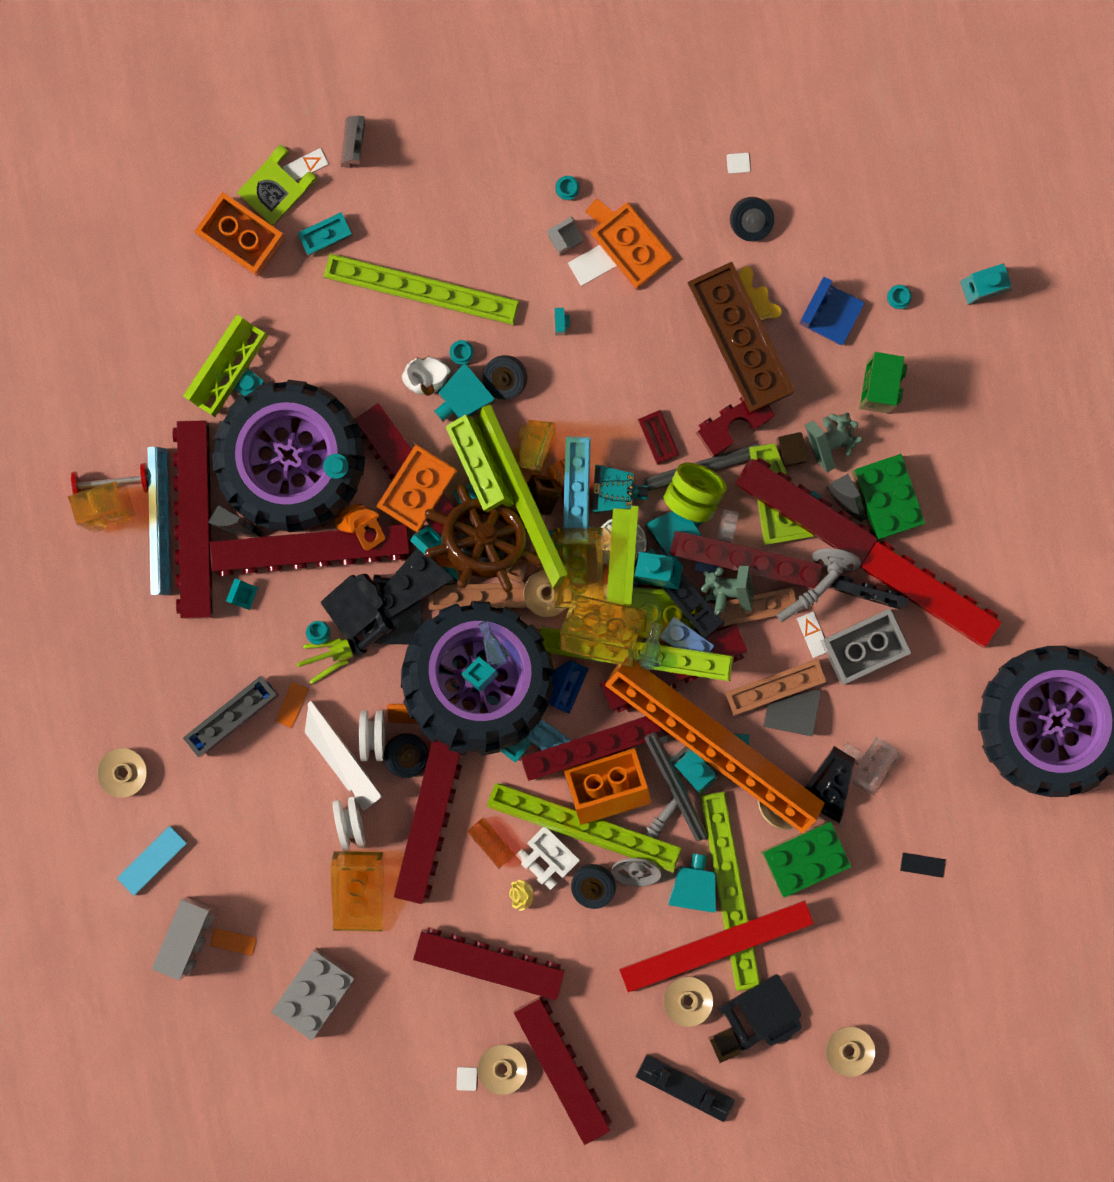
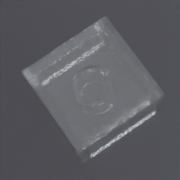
M725 509L722 511L716 540L732 544L739 512Z

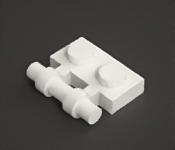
M542 827L527 843L534 850L530 855L523 849L515 855L522 862L521 865L538 877L537 881L541 885L544 883L550 890L557 884L551 877L555 871L563 878L580 861L545 827ZM539 856L550 865L546 870L535 862Z

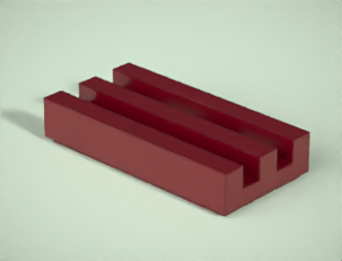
M661 410L638 419L657 465L680 455ZM658 417L672 453L668 454L653 418ZM646 421H649L662 451V457H659L646 427Z

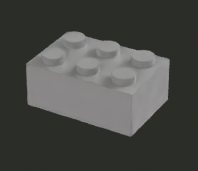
M891 609L880 612L820 640L841 685L911 654Z
M188 896L181 899L152 967L153 970L179 981L192 974L197 962L193 960L195 953L201 952L206 941L203 934L205 930L212 927L216 915L212 914L214 907Z
M315 948L271 1013L310 1040H313L356 978V975Z

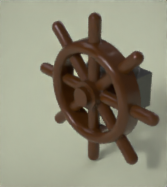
M459 484L456 490L462 503L457 505L448 516L433 509L425 511V516L428 519L444 525L441 536L442 544L426 549L425 555L428 558L446 554L448 559L458 569L463 571L457 582L458 587L461 589L467 586L471 576L481 578L498 577L503 590L510 592L513 586L507 573L513 570L521 559L533 565L542 566L538 555L525 550L527 543L525 525L510 507L503 504L489 512L484 511L479 499H471L466 486ZM479 514L489 515L486 523L482 522ZM469 516L473 525L467 522L462 523L460 520ZM498 519L507 525L502 528H495ZM453 529L460 532L456 541L454 539ZM513 535L515 545L510 544V541L503 539V537Z

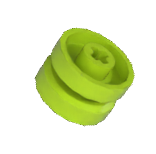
M686 462L679 464L672 478L673 482H670L663 496L666 505L677 515L690 521L708 522L712 520L718 503L721 502L726 492L727 486L725 481L713 470L703 465Z

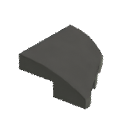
M350 116L346 118L340 167L350 168V164L360 163L365 116Z
M849 474L835 480L826 487L834 500L849 515L860 522L866 519L862 511L864 507L861 502V496Z
M220 506L216 508L208 522L223 531L238 536L257 538L262 537L264 531Z
M813 690L767 703L763 727L812 737L821 690Z

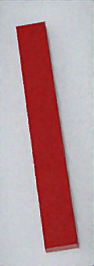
M804 900L625 966L619 970L629 993L813 925L814 922Z

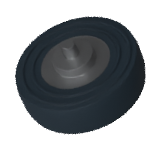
M746 197L738 201L733 207L730 214V225L733 232L739 238L751 242L759 241L771 232L774 225V213L771 206L763 199Z

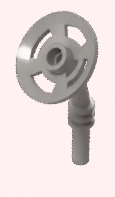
M826 548L813 552V561L828 569V575L813 590L809 589L808 593L805 592L803 596H799V600L776 614L778 620L782 623L803 608L808 609L809 605L812 606L814 602L817 603L818 598L834 583L842 572L859 569L862 563L861 559L853 553L840 549ZM819 559L823 560L824 564L820 563ZM853 564L854 567L848 568V565Z
M674 797L657 818H653L654 822H650L651 826L646 827L647 832L645 835L655 838V836H659L658 832L663 831L661 828L666 827L665 823L678 808ZM638 858L620 860L612 866L611 871L617 881L631 886L651 885L656 883L661 877V869L655 863ZM624 869L630 876L624 875L619 870Z

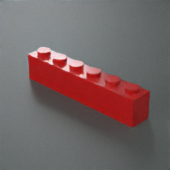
M876 541L863 563H861V570L895 592L900 593L901 596L908 598L909 601L982 648L987 646L1002 623L997 619L998 615L988 608L982 610L977 607L976 604L978 602L966 594L964 597L960 596L955 592L957 588L946 581L943 584L934 579L936 575L926 568L920 570L914 566L915 561L905 554L900 557L893 552L895 548L887 542L882 541L879 543Z

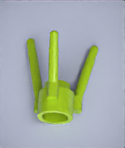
M338 638L321 645H314L312 643L303 645L305 649L332 647L329 648V652L298 662L297 667L332 657L333 661L339 660L309 681L310 684H314L337 668L349 664L348 659L353 658L347 639L341 641Z

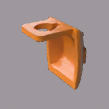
M358 503L344 508L335 519L334 526L343 532H355L363 549L366 551L385 540V536L376 519L379 517V514L363 504ZM367 525L376 531V537L371 542H367L364 537L366 532L364 527Z

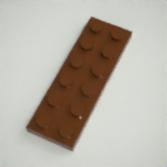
M729 262L688 281L687 283L749 413L752 414L795 394L789 377L733 262Z

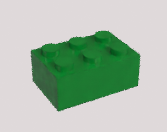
M880 352L872 354L866 363L859 409L888 414L901 403L903 388H899L900 381L902 382L903 378L905 379L907 372L904 356Z
M902 454L856 468L852 471L867 519L873 530V536L877 540L925 524Z
M826 821L806 830L803 834L795 835L761 851L783 898L851 867L831 821Z

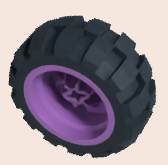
M289 379L287 382L274 383L271 381L256 386V390L244 397L241 395L229 407V413L223 421H220L214 436L216 442L214 453H212L213 470L220 484L219 488L227 501L241 515L264 528L290 533L307 531V529L317 525L322 526L337 517L336 514L343 507L349 505L358 491L357 487L361 476L364 474L365 466L364 441L359 426L348 408L336 396L322 387L318 388L305 381ZM292 418L301 420L297 434L292 433ZM263 429L273 439L269 442L270 444L257 437ZM280 429L288 431L289 435L285 441H278L276 439V433ZM304 433H310L313 436V440L309 445H302L300 443V438ZM325 440L327 449L313 451L315 445ZM265 448L272 449V458L265 461L262 460L260 457L261 451ZM283 449L289 453L293 450L292 455L298 463L291 460L284 462L286 457L281 450ZM331 454H341L348 462L347 473L339 479L330 478L323 469L325 459ZM313 456L321 457V465L317 468L309 466V459ZM267 465L268 469L255 476L252 467ZM279 471L282 475L281 480L275 484L269 481L270 473ZM310 471L321 476L316 483L308 476ZM304 475L306 477L304 486H294L293 480L295 476ZM285 481L289 482V495L280 494Z
M471 601L470 605L461 607L456 603L439 610V614L433 619H427L415 632L414 638L410 645H408L401 668V688H403L404 693L403 702L410 718L418 722L421 726L420 731L435 743L438 740L449 746V751L464 755L467 752H480L481 756L500 753L502 748L509 745L514 747L529 736L532 729L539 724L550 703L554 688L552 684L554 666L551 653L545 650L543 645L544 638L533 624L528 626L520 619L522 614L506 606L504 610L491 607V603L486 601ZM464 644H472L473 655L467 656L463 647ZM502 653L507 660L496 666L494 661ZM485 655L489 659L488 664L497 673H502L506 681L498 682L494 679L480 692L466 680L464 682L462 673L476 660L477 656ZM461 660L465 664V668L456 669L452 662ZM439 666L449 670L452 675L439 674ZM447 683H454L458 690L456 692H449L446 690L445 685ZM509 688L515 689L513 696H510L499 689ZM457 697L460 698L456 705H453L449 701ZM486 697H497L499 704L490 705ZM464 701H471L475 708L473 710H466L462 703ZM482 704L487 713L480 714L479 705Z
M1044 646L1027 650L1025 653L1012 657L998 669L999 672L992 681L988 682L981 697L983 702L981 711L978 713V731H981L984 744L982 748L989 762L995 765L1003 778L1012 785L1028 791V793L1046 797H1069L1078 793L1084 794L1100 786L1101 781L1107 776L1114 774V670L1111 667H1107L1098 660L1097 656L1082 649L1078 650L1067 646ZM1047 683L1048 690L1047 698H1044L1039 688L1040 685ZM1077 690L1084 696L1075 704L1069 703ZM1056 691L1062 692L1064 696L1063 702L1059 705L1053 701V694ZM1033 697L1040 701V707L1037 711H1033L1029 707V701ZM1074 708H1078L1082 715L1081 719L1077 722L1073 721L1070 716ZM1019 709L1030 713L1029 718L1018 717ZM1062 715L1058 721L1061 725L1049 728L1053 723L1051 717ZM1027 721L1032 722L1034 725V731L1030 735L1025 734L1023 731V725ZM1078 725L1092 726L1091 735L1088 736L1077 731ZM1068 732H1072L1076 738L1071 746L1067 745L1064 740ZM1035 737L1037 740L1030 750L1025 744ZM1045 738L1049 739L1052 743V748L1049 752H1044L1041 749V742ZM1058 745L1064 748L1067 759L1059 761Z

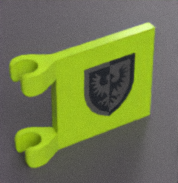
M279 145L265 163L237 192L272 226L317 181L313 173L307 172L297 183L278 165L289 153L283 145Z

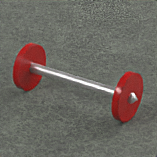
M141 463V475L82 483H80L77 471L71 472L70 488L72 489L74 500H81V489L133 482H142L143 491L147 493L148 468L146 463Z

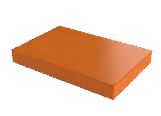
M629 202L625 203L590 232V235L636 290L674 260L671 253Z
M416 444L376 507L415 532H419L428 519L425 516V511L427 509L434 510L458 470Z

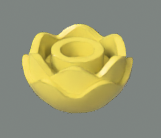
M517 879L518 881L511 883L512 888L509 896L513 900L512 907L522 911L531 905L534 894L529 883Z

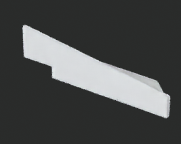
M310 701L308 703L305 734L348 791H353L360 807L365 811L381 799L383 795L315 703Z

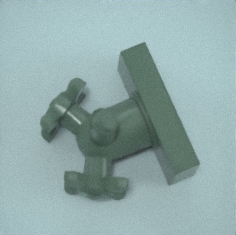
M847 412L839 416L832 413L829 417L823 418V426L828 430L827 432H824L814 421L805 425L815 460L827 473L836 468L831 454L833 450L844 446L846 447L845 454L851 456L852 449L856 444L863 442L861 437L853 436V428H849L847 432L848 425L854 428L858 427V422L852 421L850 414ZM832 420L837 421L838 425L836 426Z
M739 566L737 578H719L724 571L721 567L717 568L715 573L704 571L703 574L706 578L701 591L705 593L710 589L709 595L704 599L706 602L710 600L716 601L714 615L720 616L725 611L726 597L738 598L742 611H752L755 589L749 566Z

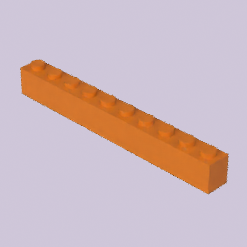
M628 654L616 666L605 684L606 687L802 834L817 821L825 802Z

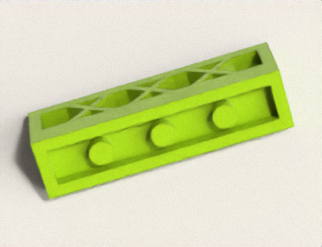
M236 314L183 397L208 414L216 417L269 335ZM253 332L258 334L259 336L255 342L248 345V339ZM243 354L242 362L234 366L236 357ZM229 375L230 380L228 383L221 386L222 378ZM216 395V401L211 409L205 406L209 398Z
M465 414L445 426L483 510L489 512L501 504L507 507L514 506L515 502L478 421Z
M631 506V510L613 508L607 608L631 609L638 506Z

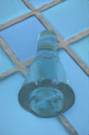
M488 621L479 623L478 626L484 637L487 663L489 665L493 664L494 667L507 663L510 653L499 639L493 635Z
M652 623L649 638H647L636 659L640 663L641 668L654 670L655 667H660L659 636L662 628L661 624Z

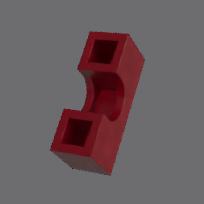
M741 397L740 404L735 407L731 404L719 411L721 416L714 421L710 417L699 424L700 430L696 434L711 457H715L734 444L728 431L731 422L743 420L755 431L775 417L770 406L750 414Z

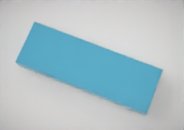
M169 826L117 879L135 896L187 842Z

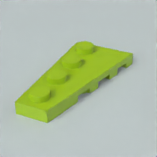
M775 443L749 447L751 459L757 461L758 458H761L771 465L769 469L775 473L779 471L787 473ZM757 500L765 545L814 537L803 528Z

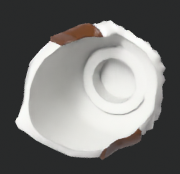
M427 356L424 359L416 357L405 367L402 373V380L410 391L419 395L429 396L445 385L451 370L446 364L434 357Z

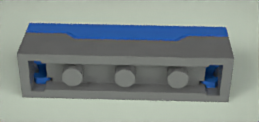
M259 676L184 736L183 739L197 757H202L279 695L264 676Z

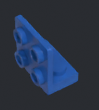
M823 277L799 324L842 346L864 302L832 286V280Z

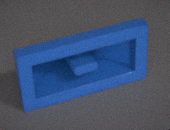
M571 660L556 668L552 674L554 688L550 705L570 714L589 668Z

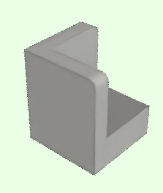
M572 216L547 230V236L559 256L584 241Z

